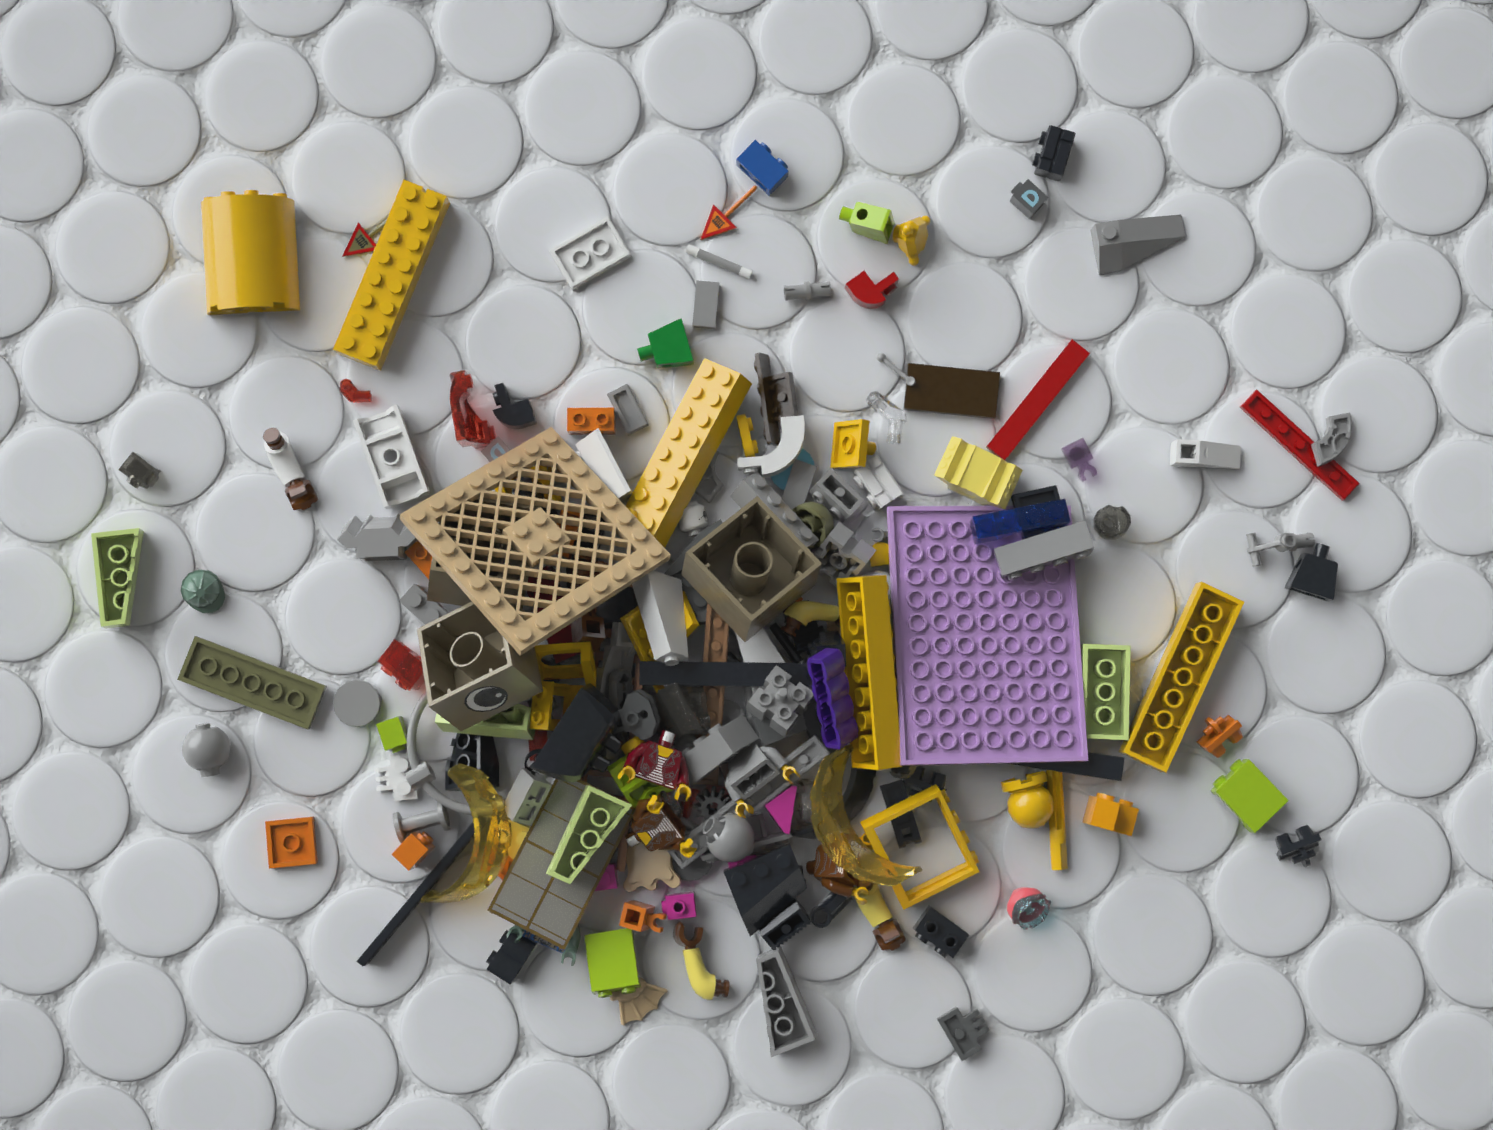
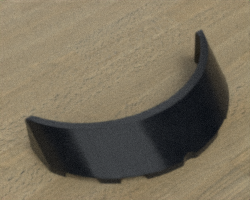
M851 767L847 788L835 808L822 820L800 831L792 829V836L817 839L832 834L847 825L866 804L874 786L873 780L876 777V770Z

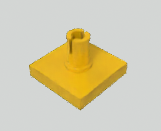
M859 419L834 422L830 468L866 467V456L874 455L876 452V443L868 441L869 420Z

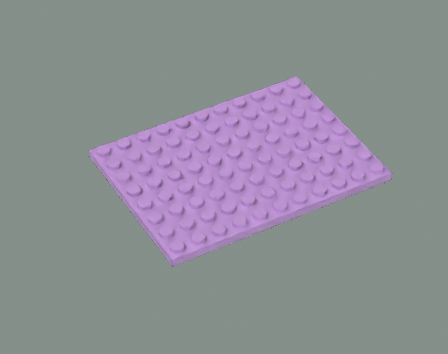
M888 506L887 527L894 665L897 681L896 696L900 732V766L1088 761L1074 559L1067 560V563L1058 566L1053 564L1045 566V569L1039 572L1031 573V571L1021 573L1022 576L1019 578L1008 580V577L1002 578L994 555V548L1022 540L1013 506H1007L1005 510L995 506ZM1062 506L1068 526L1072 525L1071 506Z

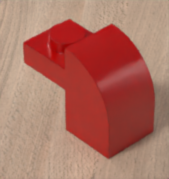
M864 270L847 282L844 289L856 304L864 308L874 309L885 304L884 293L888 296L898 288L896 285L899 278L895 272H892L875 285Z

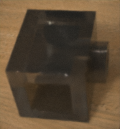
M132 452L118 469L128 477L126 481L137 489L139 486L148 489L149 486L155 485L161 472L160 469L136 452Z

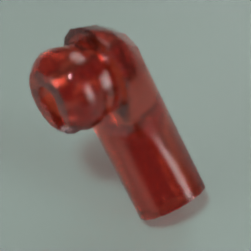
M343 379L340 382V392L349 402L372 401L371 391H359L350 379Z

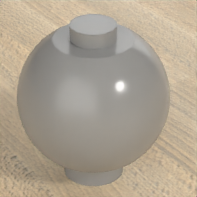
M210 723L195 725L196 729L191 730L183 741V757L190 767L200 771L201 777L220 774V767L226 763L230 755L231 745L229 738L220 728L216 726L210 727Z
M726 814L717 819L710 817L703 827V834L707 835L708 848L717 859L724 862H737L753 852L755 846L754 832L749 822L743 817L735 814Z

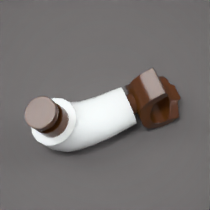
M276 428L267 429L263 433V439L265 440L264 448L272 468L283 485L287 487L285 493L293 510H306L312 507L311 504L317 502L318 497L311 482L305 479L289 438Z

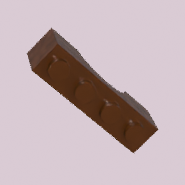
M579 555L578 561L591 563L592 557ZM566 567V574L573 575V568ZM577 569V575L590 577V571ZM594 572V577L599 575V572ZM567 582L568 589H571L572 583ZM576 583V584H575V589L578 588V587H580V586L583 585V584H577V583ZM595 608L571 623L572 643L591 642L592 651L595 652L604 641V619L596 615Z

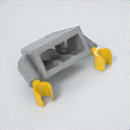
M752 743L744 747V750L728 762L729 772L725 780V787L733 803H737L735 811L740 817L746 818L744 815L745 808L749 813L754 814V808L744 803L743 799L746 800L778 776L780 770L783 771L784 779L790 784H793L789 780V776L792 773H795L800 778L799 772L791 766L788 767V762L775 748L768 746L759 748L756 743Z

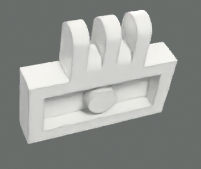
M408 752L389 754L390 766L375 768V773L385 772V776L376 777V782L386 781V786H378L377 791L393 790L394 801L418 799V790L414 791L405 775L406 772L412 769Z

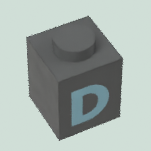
M1027 179L1024 184L1019 182L1012 189L1011 193L1013 195L1010 202L1028 219H1031L1046 203L1048 196Z

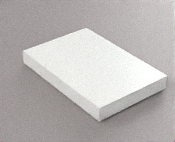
M609 216L549 250L572 291L632 257Z

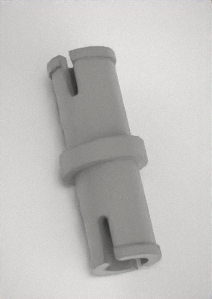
M830 281L823 283L810 284L809 282H804L802 285H785L784 298L785 301L802 298L811 300L812 297L831 296V287H829L831 284Z

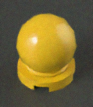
M1039 771L1026 774L1027 779L1015 780L1014 777L1002 781V792L1010 794L1007 806L1008 813L1014 822L1023 828L1036 829L1044 826L1050 820L1054 812V799L1050 791L1042 786L1044 782L1048 781L1046 772Z

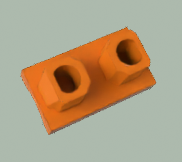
M1229 715L1224 719L1219 716L1215 721L1208 717L1205 719L1208 727L1202 731L1205 735L1196 742L1201 748L1219 758L1226 751L1222 745L1226 739L1234 744L1243 738L1239 729L1242 725L1238 720H1234Z

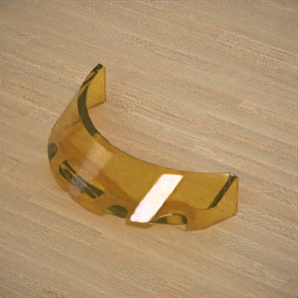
M852 744L846 745L826 756L819 765L820 768L810 792L811 821L817 839L822 843L823 850L838 867L852 874L853 877L861 881L885 886L897 885L923 870L921 866H906L886 860L869 849L855 833L846 815L842 796L844 770L849 756L854 749Z
M459 763L448 770V776L462 791L473 818L474 845L469 863L463 874L453 885L443 892L431 890L421 898V903H451L469 899L485 890L501 873L509 855L508 848L511 846L512 837L511 822H508L505 810L507 806L503 797L497 793L492 784L487 780L489 777L479 769Z

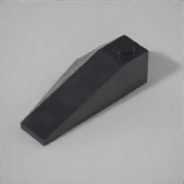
M457 733L456 739L452 738L451 746H454L451 760H447L445 766V790L484 791L499 787V760L493 736Z

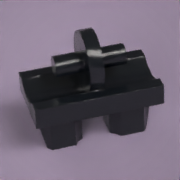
M917 766L913 775L903 779V782L920 788L919 791L910 790L909 795L913 796L935 784L940 791L945 789L946 775L934 771L930 783L922 781L926 768Z
M1308 825L1296 829L1295 832L1300 841L1292 843L1288 833L1276 837L1275 841L1278 848L1276 855L1279 861L1298 854L1292 857L1291 860L1293 864L1301 862L1304 867L1311 865L1309 858L1316 856L1312 848L1319 846V841L1322 840L1319 833L1314 835Z

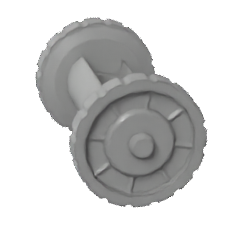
M438 802L436 810L404 819L399 812L393 813L394 828L400 843L407 838V833L441 824L444 831L450 830L447 808Z

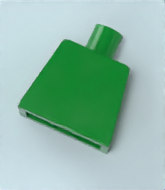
M682 318L648 333L650 345L637 348L640 361L654 358L657 368L694 365Z

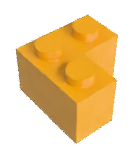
M1098 792L1096 797L1089 795L1082 823L1132 836L1139 811L1138 808L1132 807L1133 802L1119 799V803L1114 802L1115 797Z

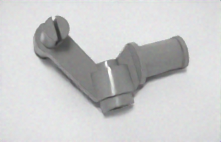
M1256 533L1246 534L1249 545L1247 552L1251 555L1253 567L1263 565L1260 551L1274 547L1279 552L1296 551L1298 548H1310L1315 545V540H1308V538H1314L1313 533L1299 535L1284 533L1276 536L1274 542L1258 545Z

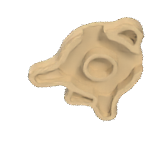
M642 842L633 847L629 845L626 858L628 875L623 884L624 889L627 892H632L638 887L643 886L652 891L657 889L658 880H662L671 888L680 886L681 878L673 869V857L669 854L668 850L657 849L655 851H648Z

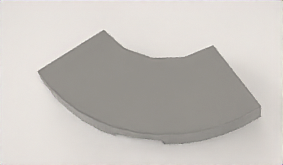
M1350 412L1326 418L1324 436L1319 441L1311 444L1317 467L1329 463L1343 452L1348 440H1350L1352 431Z

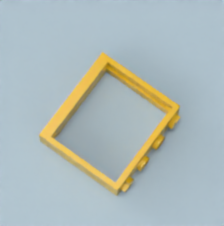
M936 784L860 822L903 910L980 872L976 865L979 863L975 851H969L967 846L970 840L964 830L960 831L957 826L960 823L959 817L955 810L950 811L947 803L951 801L945 789L940 791ZM936 799L966 862L905 892L874 829Z

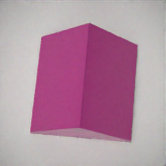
M792 784L764 805L780 830L786 834L790 833L797 786Z

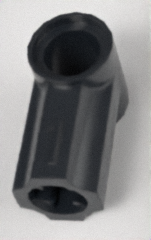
M830 892L810 911L809 918L811 923L818 928L827 927L853 899ZM818 910L826 912L827 918L823 923H816L814 920V915Z

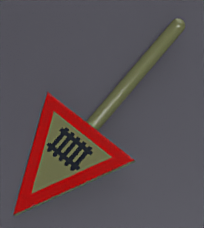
M386 221L369 234L366 233L358 222L342 257L374 251L376 244L371 237L383 229Z

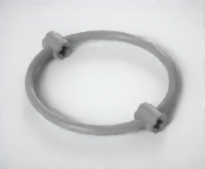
M425 691L414 707L407 730V752L412 767L410 771L405 773L409 785L414 791L423 787L438 803L462 814L489 816L503 813L501 807L504 802L482 807L465 805L448 798L431 783L436 779L435 773L427 761L420 764L416 749L418 723L428 703ZM554 697L552 701V710L558 707ZM532 699L527 701L530 708L532 707ZM547 730V740L553 731ZM538 773V774H540L541 776H543L545 779L547 778V775H544V774H542V773Z

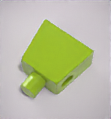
M856 202L854 209L843 206L839 215V220L849 222L852 232L888 244L895 224L890 209Z

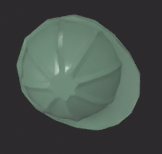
M198 569L188 573L182 581V597L195 610L202 613H213L223 605L225 600L224 588L217 575L213 572Z

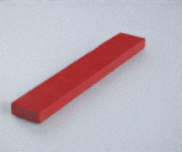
M1072 339L986 448L996 456L1006 460L1090 353Z
M1257 389L1240 406L1249 417L1340 500L1344 501L1360 484L1334 459L1327 464L1317 467L1311 447L1314 441Z

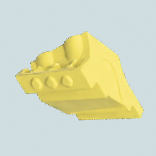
M952 436L934 476L946 483L948 489L983 506L989 504L1005 510L1023 470L982 448Z

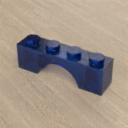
M1066 499L973 516L970 520V527L975 545L996 541L1021 532L1058 529L1067 526L1071 521Z

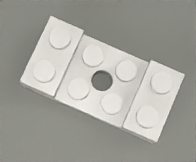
M397 404L377 415L353 420L384 508L389 509L431 493L410 440L403 414ZM390 450H395L397 452V459L392 463L387 462L385 459L386 453Z

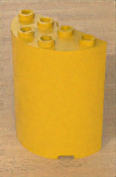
M246 190L244 194L235 195V192L224 191L218 197H204V200L201 202L207 315L299 311L300 297L294 200L287 198L285 193L263 195L259 194L257 190Z

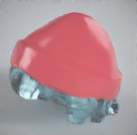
M1020 887L1012 892L1007 904V912L1013 924H1018L1021 928L1027 930L1045 921L1049 913L1051 901L1047 900L1046 895L1042 894L1038 889Z

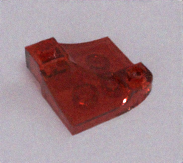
M466 370L452 372L449 375L452 382L450 405L456 441L462 447L484 448L496 438L494 425L490 426L487 420L482 421L471 405L468 396L471 395L470 388H473L472 375L467 374Z

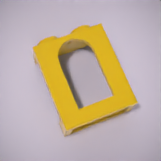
M591 642L535 646L541 681L584 678L586 685L591 683L596 687L597 670ZM581 652V664L549 666L541 661L542 657L550 654Z
M541 681L543 692L532 697L530 729L554 731L560 720L551 719L553 695L564 696V715L578 691L584 685Z

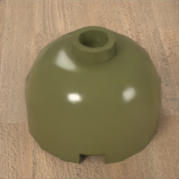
M812 501L802 503L792 509L819 539L812 549L820 547L834 529L833 516L828 508L823 504Z

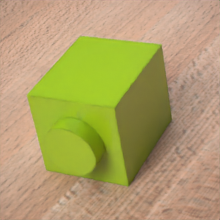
M402 716L376 724L385 751L392 750V753H396L406 749L407 729Z

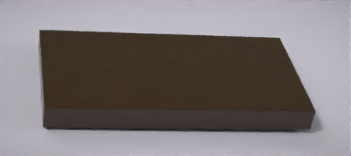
M908 363L907 376L913 377L916 383L914 386H908L906 383L903 410L990 419L996 418L1000 372Z

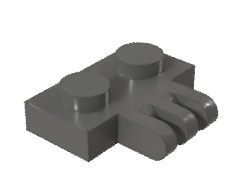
M955 1007L937 1018L961 1061L982 1050L976 1039L990 1030L987 1025L980 1029L977 1028L985 1022L983 1017L973 1021V1018L980 1014L978 1009L962 1016L958 1007Z

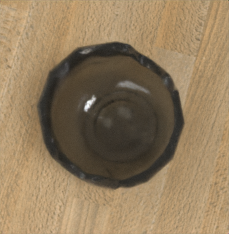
M1107 505L1098 510L1093 519L1095 532L1106 540H1116L1124 536L1131 525V516L1123 506L1113 507Z

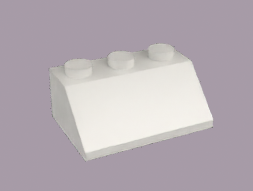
M599 428L575 444L578 448L575 453L621 502L630 498L632 492Z

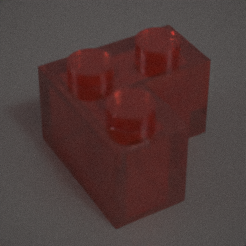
M394 639L377 661L382 665L380 669L391 677L393 675L396 678L395 683L404 690H419L425 682L421 656L400 640Z

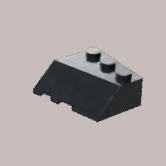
M790 843L726 868L723 871L750 937L807 889Z

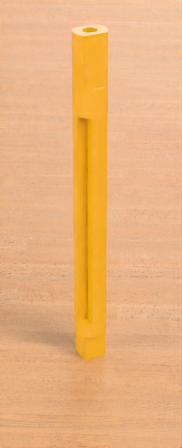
M1046 770L1048 777L1047 789L1054 799V812L1049 820L1051 869L1065 870L1068 869L1063 777L1062 772Z

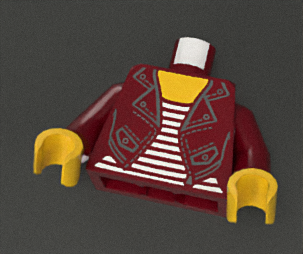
M665 730L662 731L658 743L648 740L646 743H640L629 752L623 769L618 774L619 779L623 774H626L629 778L628 784L634 777L673 790H676L677 787L678 789L674 796L676 800L679 799L680 793L685 794L686 801H688L691 795L686 758L682 755L681 751L672 748L676 734Z

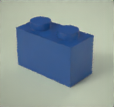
M754 140L736 159V166L770 196L788 178V166L782 159L774 158L770 154L772 151L765 143L762 142L760 144Z

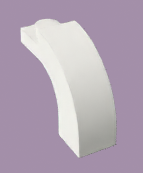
M804 415L781 417L782 437L777 448L764 456L737 458L738 470L743 471V474H753L757 472V469H762V477L766 478L777 475L791 466L803 447L805 437Z

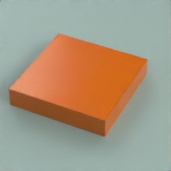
M314 816L265 821L269 869L318 863Z

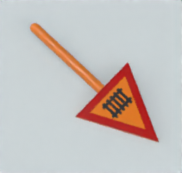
M754 185L725 214L713 204L700 240L736 229L737 227L728 217L757 189V186Z

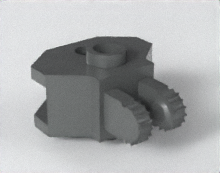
M643 689L629 693L623 707L618 710L622 725L617 726L615 733L630 731L641 740L656 734L661 717L654 697Z

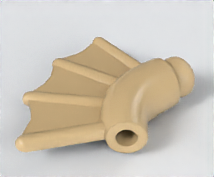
M639 977L641 987L636 988V992L630 994H622V991L612 992L610 1000H618L621 1025L624 1026L633 1020L642 1021L646 1013L653 1009H658V1002L667 993V989L646 983L644 979Z

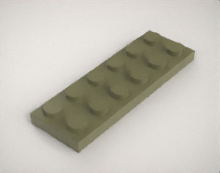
M194 636L177 679L307 730L311 728L327 687L324 684L198 636Z

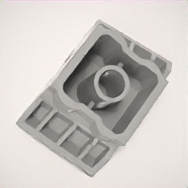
M400 514L396 517L374 518L370 515L364 522L354 516L347 522L337 540L346 548H356V559L361 561L406 560L407 555L404 552L416 537L402 523Z

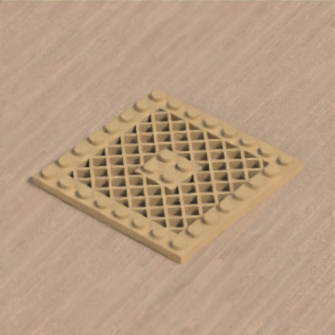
M552 427L400 514L402 523L520 656L669 561L671 556ZM536 465L535 470L530 469L531 467ZM539 465L552 467V473L539 471ZM517 476V481L511 480ZM521 476L534 478V482H520ZM537 479L549 480L550 486L537 484ZM554 481L567 483V487H553ZM570 485H572L576 490L570 489ZM497 487H499L498 492L492 491V490L496 489ZM502 487L515 489V495L501 493ZM519 490L531 491L532 496H521L518 493ZM535 493L549 494L548 500L535 498ZM552 495L564 496L565 502L553 501ZM569 497L582 499L581 505L568 503ZM480 498L479 503H474V502H473V501H475V500H477V499ZM483 498L497 500L496 506L483 504ZM585 500L589 503L590 506L585 505ZM500 501L512 502L513 508L499 506ZM517 503L530 505V511L516 509ZM534 506L540 507L533 511ZM541 507L547 508V511L545 512ZM461 509L460 514H453ZM464 509L478 511L477 517L464 515ZM550 509L564 510L563 516L550 514ZM567 511L580 513V518L567 517ZM481 512L495 514L494 520L480 518ZM498 514L512 516L511 522L497 520ZM584 514L597 515L596 521L583 519ZM515 517L521 518L520 520L514 523ZM445 521L458 522V528L444 527ZM462 523L476 525L475 531L461 529ZM556 523L562 524L561 529L557 526ZM565 525L578 526V532L566 531ZM479 526L493 528L492 534L478 532ZM582 527L595 529V534L582 533ZM496 528L503 529L502 535L495 534ZM599 530L611 531V537L599 536ZM450 536H456V542ZM460 537L473 539V545L459 543ZM570 539L577 540L576 546L569 545ZM477 540L489 541L490 548L476 546ZM494 542L508 544L507 550L493 548ZM580 542L593 543V549L580 547ZM597 544L610 545V551L598 550ZM511 545L517 552L510 551ZM614 546L627 548L626 554L614 552ZM464 552L471 553V558L469 559ZM558 552V558L551 557ZM562 552L575 554V559H562ZM475 554L488 556V562L474 560ZM579 555L592 557L591 563L578 561ZM492 556L505 558V565L491 563ZM596 558L609 559L608 565L595 564ZM509 559L522 561V567L508 565ZM613 560L619 561L612 566ZM526 562L531 566V568L539 564V570L525 568ZM543 564L556 566V572L543 570ZM560 567L573 568V575L560 573ZM479 569L486 570V576ZM577 569L590 571V577L577 575ZM489 572H503V579L489 577ZM594 572H601L599 575L594 577ZM507 573L521 575L520 581L507 580ZM524 576L537 577V584L523 582ZM541 578L555 580L554 586L541 585ZM558 581L572 583L571 589L558 587ZM576 583H577V584H583V585H581L580 587H578V588L575 589V584H576ZM494 586L501 587V593ZM505 588L518 589V596L504 594ZM522 590L536 592L535 598L521 597ZM539 593L553 594L552 601L539 599ZM557 595H559V596H564V597H562L561 599H559L558 601H556V596H557ZM510 603L516 604V610L510 605ZM520 605L533 606V613L519 611ZM538 607H540V608H545V609H543L542 611H540L539 613H537V608H538Z

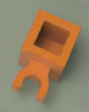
M631 900L624 902L619 926L638 932L651 928L653 931L661 933L664 927H659L656 924V919L664 920L667 914H654L655 906Z

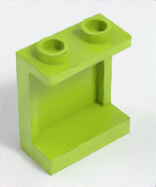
M1238 759L1229 767L1231 771L1225 777L1221 775L1213 782L1214 787L1211 789V792L1217 795L1244 823L1243 826L1249 832L1256 833L1289 800L1249 759H1243L1242 761Z
M624 928L584 935L592 993L598 995V998L612 996V992L622 991V994L636 992V988H640L641 984L638 976L633 930Z

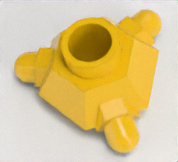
M928 216L917 217L901 225L897 224L893 231L894 243H898L899 248L906 254L909 263L913 266L919 263L918 254L925 248L928 237L927 226L930 224Z

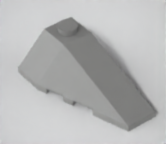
M1181 214L1097 223L1090 230L1099 275L1122 271L1153 253L1185 238Z

